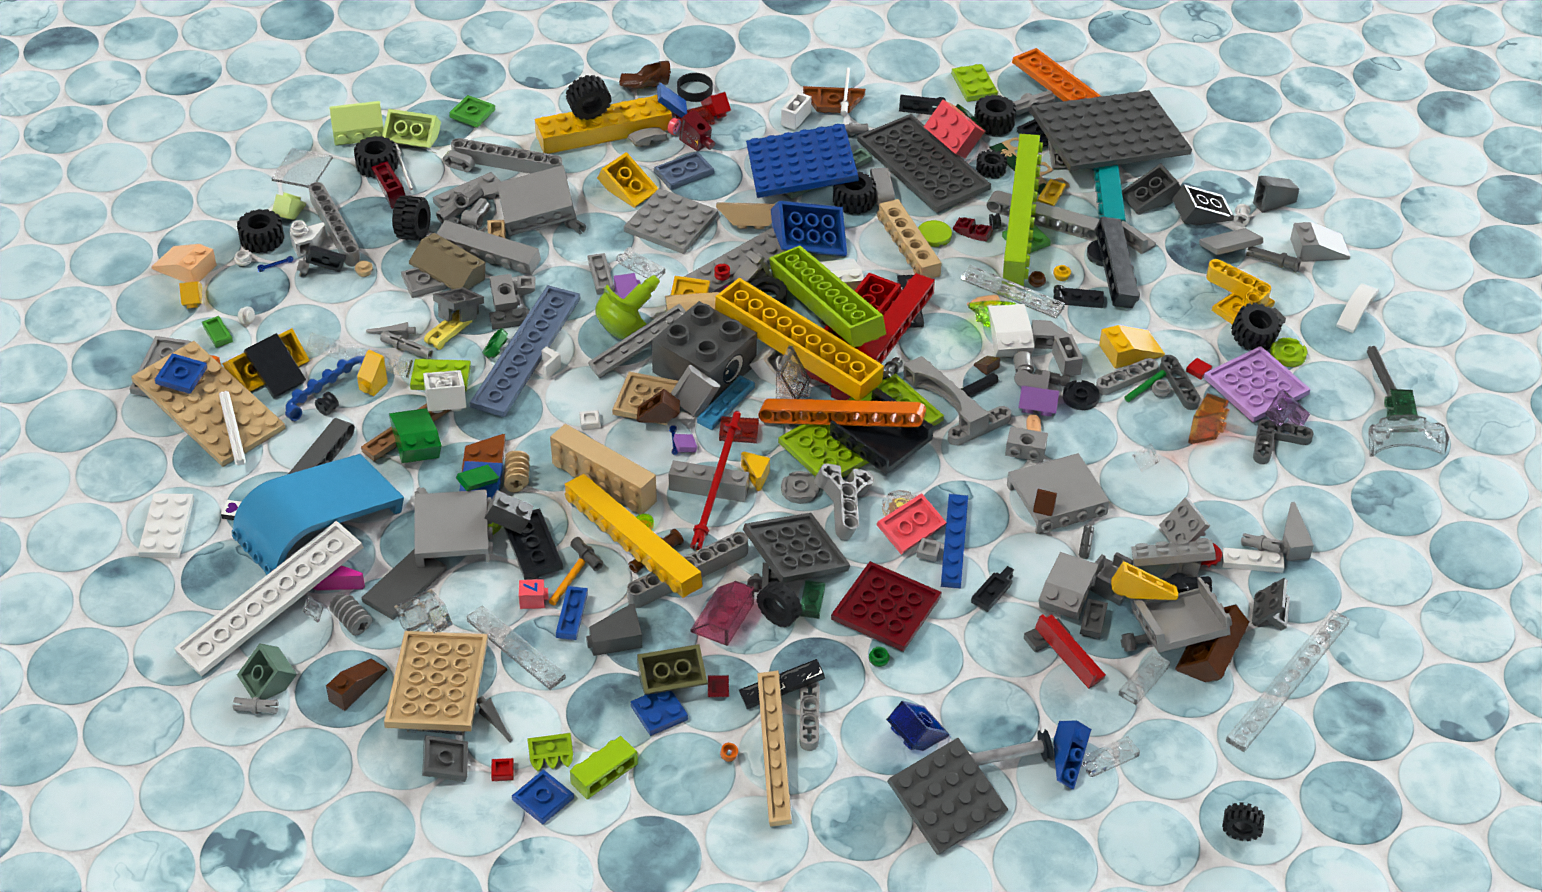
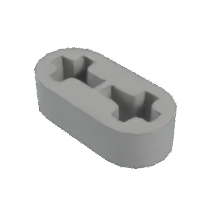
M450 150L443 157L445 165L460 171L470 172L475 166V161L471 156Z

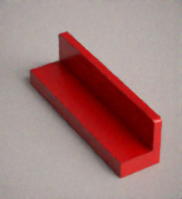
M1044 614L1039 616L1035 629L1088 689L1105 678L1106 674L1052 614L1048 617H1045Z

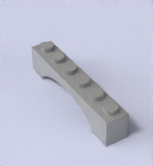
M920 356L904 364V379L914 388H925L946 399L959 414V428L969 437L988 429V412L980 407L975 400L966 395L963 390L958 388L953 381L944 376L941 371L936 369L931 362Z

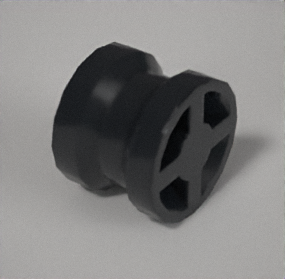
M325 392L322 398L315 400V406L321 414L327 416L331 413V409H336L339 406V402L331 392Z

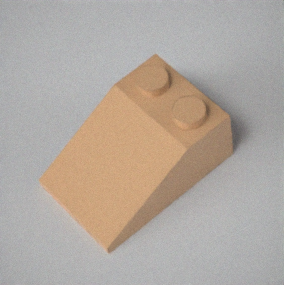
M201 244L173 246L151 267L153 270L186 283L200 282L217 264L213 249Z

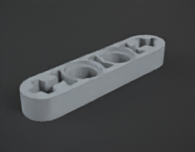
M1147 358L1098 378L1096 387L1099 389V394L1107 395L1154 376L1158 370V362L1152 358ZM1130 372H1137L1139 375H1133ZM1115 378H1122L1124 381H1117Z
M999 406L987 411L989 421L992 423L988 424V429L971 437L961 430L959 425L952 427L948 431V442L958 446L1009 423L1011 410L1008 407Z
M819 682L800 688L799 743L801 748L807 751L816 749L819 744ZM808 687H812V695H808ZM806 703H813L815 707L809 709L804 705ZM810 719L813 720L815 724L812 726H808L804 724V721ZM807 733H811V742L807 741Z

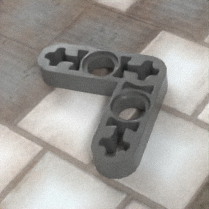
M1268 419L1261 420L1256 433L1253 453L1254 461L1259 464H1267L1270 461L1274 440L1300 445L1310 444L1314 435L1313 430L1306 426ZM1286 430L1290 434H1284L1281 431ZM1260 440H1266L1269 443L1264 444L1261 443Z

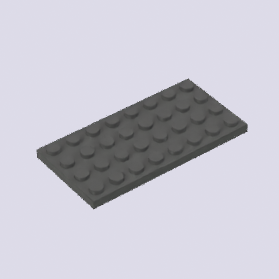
M912 114L857 136V141L936 213L991 189L990 182L924 128V124Z

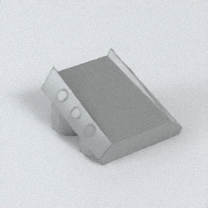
M689 365L671 394L680 400V406L691 413L693 417H698L707 408L720 388V384L694 366Z

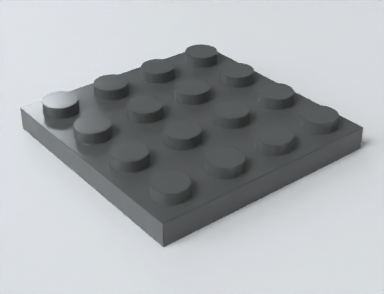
M812 513L744 524L743 531L781 583L845 572L850 568L849 562Z
M959 738L954 739L887 780L937 855L1008 811L1002 799Z

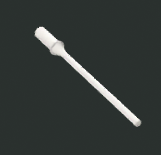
M850 68L846 70L844 100L841 102L842 116L847 115L849 106L847 94Z
M395 143L398 160L410 190H413L401 158L402 151L399 149L398 144Z

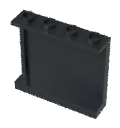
M878 388L872 391L871 401H896ZM924 419L919 427L839 425L833 420L830 422V436L845 445L849 450H852L885 474L889 473L933 439L934 426Z

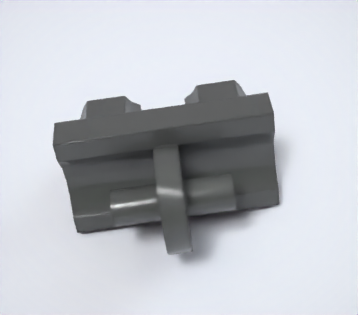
M763 563L762 577L755 573L748 578L747 585L753 592H759L769 582L780 581L768 564Z

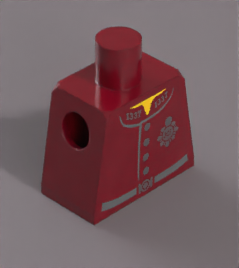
M695 110L683 116L679 140L696 151H700L705 147L711 150L715 146V141L711 139V126Z

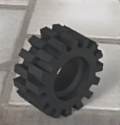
M988 149L987 152L982 151V154H978L976 170L980 175H985V178L991 177V179H994L995 176L999 178L1006 173L1007 156L1004 153L1001 154L999 150L995 152L994 149L992 151Z
M1240 802V805H1237V803H1233L1232 806L1228 805L1227 809L1225 808L1223 831L1228 836L1232 835L1233 839L1240 838V841H1243V839L1251 841V838L1256 840L1263 833L1265 820L1263 811L1258 810L1257 806L1252 808V804L1249 803L1246 806L1244 802Z

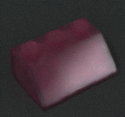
M738 581L718 587L690 629V632L728 646L754 605V587Z

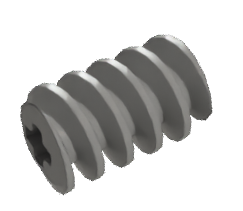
M338 594L330 602V611L352 635L362 634L371 625L372 617L368 615L366 610H363V607L359 605L352 595Z

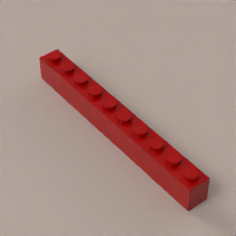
M915 273L911 279H908L905 288L899 291L898 297L891 302L889 309L882 314L886 335L866 342L862 346L857 347V349L882 364L909 328L913 319L934 294L935 279ZM830 384L831 398L836 400H848L851 398V396Z

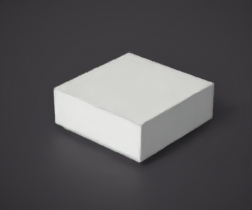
M598 410L579 412L581 430L600 428Z

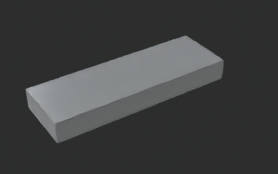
M605 253L588 255V264L597 295L604 293V287L607 284L615 292Z

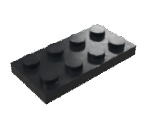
M540 508L532 510L530 521L521 534L504 527L524 580L563 570V563Z

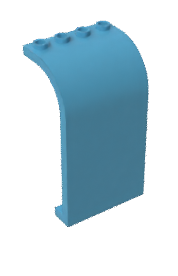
M361 454L277 477L258 485L240 503L234 517L231 533L233 539L243 547L244 551L268 575L285 561L293 545L308 533L328 527L335 521L339 523L386 508H389L394 514L401 513L404 496Z

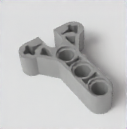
M823 464L814 482L834 502L836 535L840 539L848 540L859 526L857 498L864 496L874 482V477L868 471L853 468L847 481H845L841 476V466Z

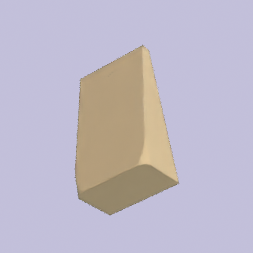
M487 220L489 234L506 238L504 220Z

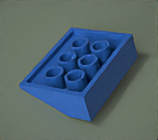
M778 201L771 208L772 227L781 250L787 251L801 246L809 253L847 256L843 207Z

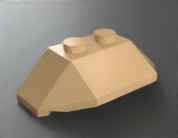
M717 202L716 208L732 225H737V228L746 229L747 226H754V229H765V226H769L772 223L771 208L775 204Z

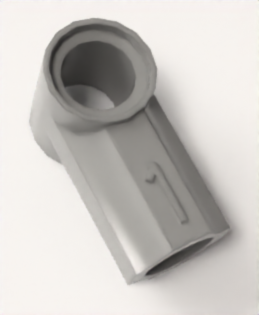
M484 198L477 200L470 210H464L461 216V224L465 226L473 225L480 229L484 216L490 210V203Z

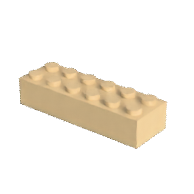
M564 424L550 436L552 464L557 468L563 469L573 477L585 474L618 503L627 506L630 510L640 515H643L657 502L656 474L567 424Z

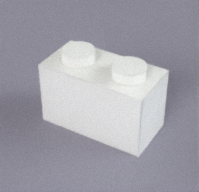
M796 92L781 109V125L796 130L811 113L812 97Z

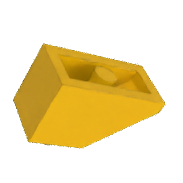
M198 281L179 283L181 304L186 306L187 309L198 308L197 304H202V284Z
M370 349L366 352L357 374L359 390L375 396L388 384L384 356Z

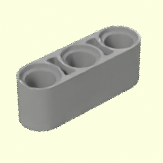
M870 169V177L876 182V205L895 200L889 169Z

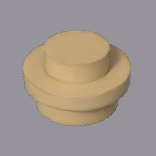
M360 261L355 265V271L361 277L369 276L373 270L372 263L368 261Z

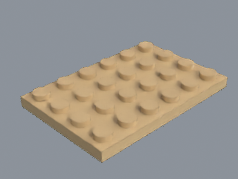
M405 631L385 715V728L471 731L487 649L488 634Z

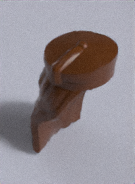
M667 60L643 66L635 74L622 73L619 85L624 88L636 89L656 87L660 82L668 85L671 74L670 63Z

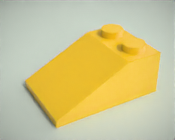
M627 152L603 167L597 177L609 192L633 208L650 198L659 189Z
M1121 325L1101 330L1099 346L1115 369L1132 365L1147 358L1156 359L1165 355L1149 330Z

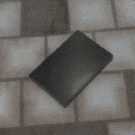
M277 333L244 349L245 355L272 398L306 381V378Z

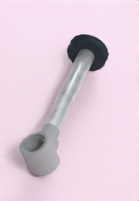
M1044 729L1043 733L1038 730L1037 741L970 755L978 766L1041 753L1043 760L1046 762L1047 758L1051 761L1053 760V746L1048 731Z

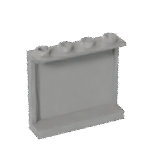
M563 165L497 183L504 221L509 236L576 218L568 186V178Z
M1079 453L1008 472L1007 487L1009 490L1015 489L1036 522V534L1084 522L1088 519L1102 517L1108 513L1110 501ZM1038 489L1057 493L1056 505L1052 516L1033 512Z
M486 490L415 494L416 567H425V558L486 554V562H490L489 554H493V543L489 542V539H493L492 527H489L488 524H492V522L484 519L491 497L487 498Z
M1197 577V589L1178 593L1177 600L1154 599L1143 602L1142 599L1130 598L1134 616L1158 653L1230 635L1231 617L1229 613H1225L1222 603H1218L1215 593H1211L1209 585L1205 584L1201 577Z

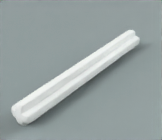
M228 391L220 392V402L235 464L238 466L244 465L246 460L230 394Z

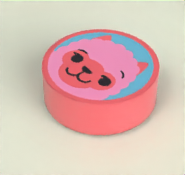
M672 118L670 120L668 133L672 135L678 134L681 128L680 119Z

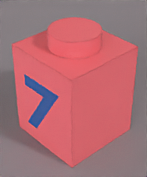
M544 579L519 580L520 609L545 608V600H549L548 588H544Z

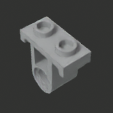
M749 250L745 254L748 257L747 261L735 272L733 280L736 281L738 278H741L751 284L757 278L773 277V275L769 271L771 269L770 266L764 262V257L758 252L755 254Z

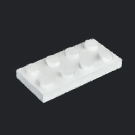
M153 494L138 549L140 558H180L194 502L193 494Z

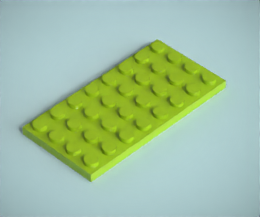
M896 373L890 378L882 380L876 387L896 401L920 402L926 407L924 420L933 426L944 421V415ZM872 391L860 401H871ZM802 424L778 437V443L815 477L823 464L841 466V476L843 478L850 474L853 468L859 469L869 463L852 450H849L845 445L830 436V425Z

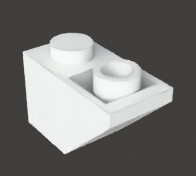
M324 222L308 226V232L300 237L294 236L290 232L291 243L297 257L305 256L308 246L320 247L327 236Z

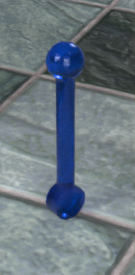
M288 256L287 259L274 263L258 265L257 269L259 272H263L266 268L286 262L292 263L294 258Z
M671 425L669 427V431L672 433L673 444L671 453L677 455L679 452L673 440L677 427Z

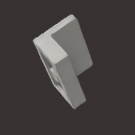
M1125 221L1121 222L1122 227H1124L1127 244L1140 254L1156 246V242Z

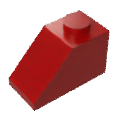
M726 92L709 96L701 101V105L711 118L716 116L718 119L726 117V113L731 111Z

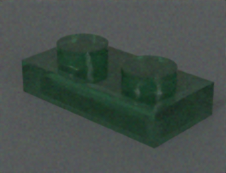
M805 581L801 600L803 610L800 616L820 618L826 583Z

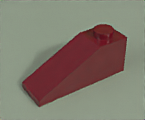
M384 162L371 168L388 204L393 209L397 199L405 195V192L389 163Z

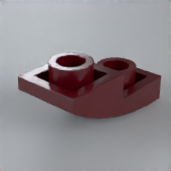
M959 217L953 226L955 232L979 241L987 242L993 232L992 226L977 225L975 219Z

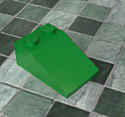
M427 408L389 413L401 464L440 457L442 445L437 428Z

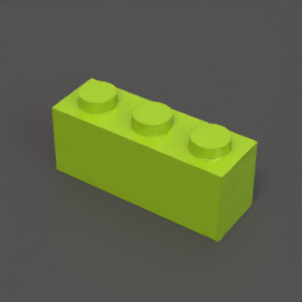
M619 736L615 740L609 741L599 751L593 752L583 762L574 765L570 770V782L586 799H589L638 765L637 750L622 736Z

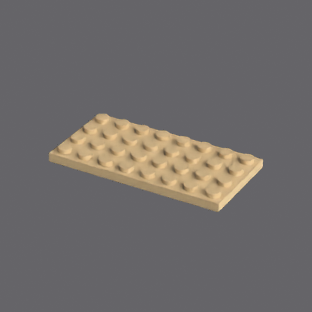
M195 341L173 352V354L207 363V370L191 394L155 384L156 376L171 354L131 376L132 382L222 467L234 461V456L220 402V392L228 391L230 394L244 454L286 429L285 423Z

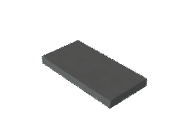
M414 548L361 597L362 602L394 620L447 570V567L435 558H425V567H416Z

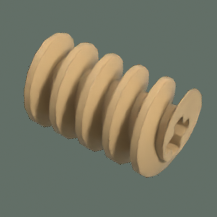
M510 451L505 455L504 487L508 491L515 493L521 491L529 483L530 457L524 451Z

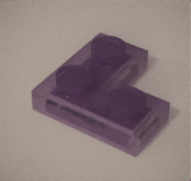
M1282 389L1276 395L1265 415L1278 427L1285 422L1286 418L1295 425L1303 426L1310 413Z

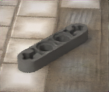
M1164 355L1161 359L1160 368L1166 372L1165 377L1180 402L1188 410L1197 409L1200 403V395L1175 356ZM1173 374H1177V375H1180L1181 377L1176 378V377H1173L1172 375H1173ZM1179 387H1187L1188 390H1182Z

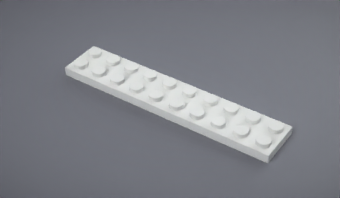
M335 521L174 648L176 653L202 677L364 548L362 543L339 522Z

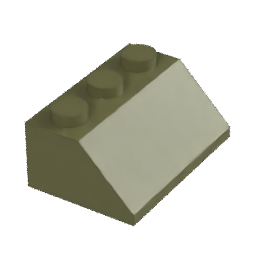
M700 644L637 654L638 674L644 695L708 684Z

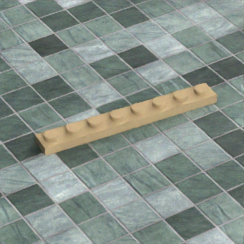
M779 671L757 673L770 827L792 824Z

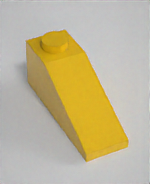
M1125 561L1122 562L1111 579L1112 590L1119 596H1126L1131 599H1178L1176 586Z

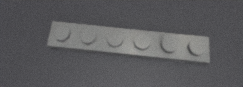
M679 303L588 362L590 368L598 378H601L652 345V339L686 311Z

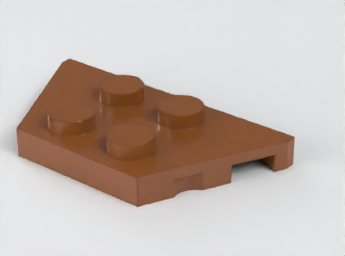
M803 86V94L812 97L811 105L817 112L841 113V102L844 100L845 88ZM848 88L847 101L849 106L847 113H850L863 99L866 89Z
M505 434L465 446L462 472L465 461L503 463Z

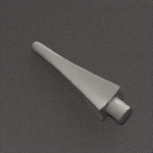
M408 322L366 330V333L382 334L386 330L397 336L402 335L405 339H408L409 334H416V327H409Z

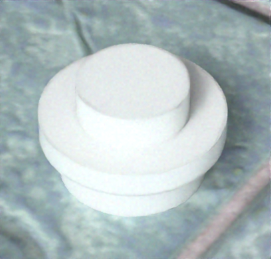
M298 220L291 224L290 232L292 235L300 237L308 232V226L304 221Z
M240 250L235 254L234 261L237 265L246 266L252 262V255L247 250Z
M248 306L241 308L238 312L239 321L245 325L253 322L255 318L253 308Z

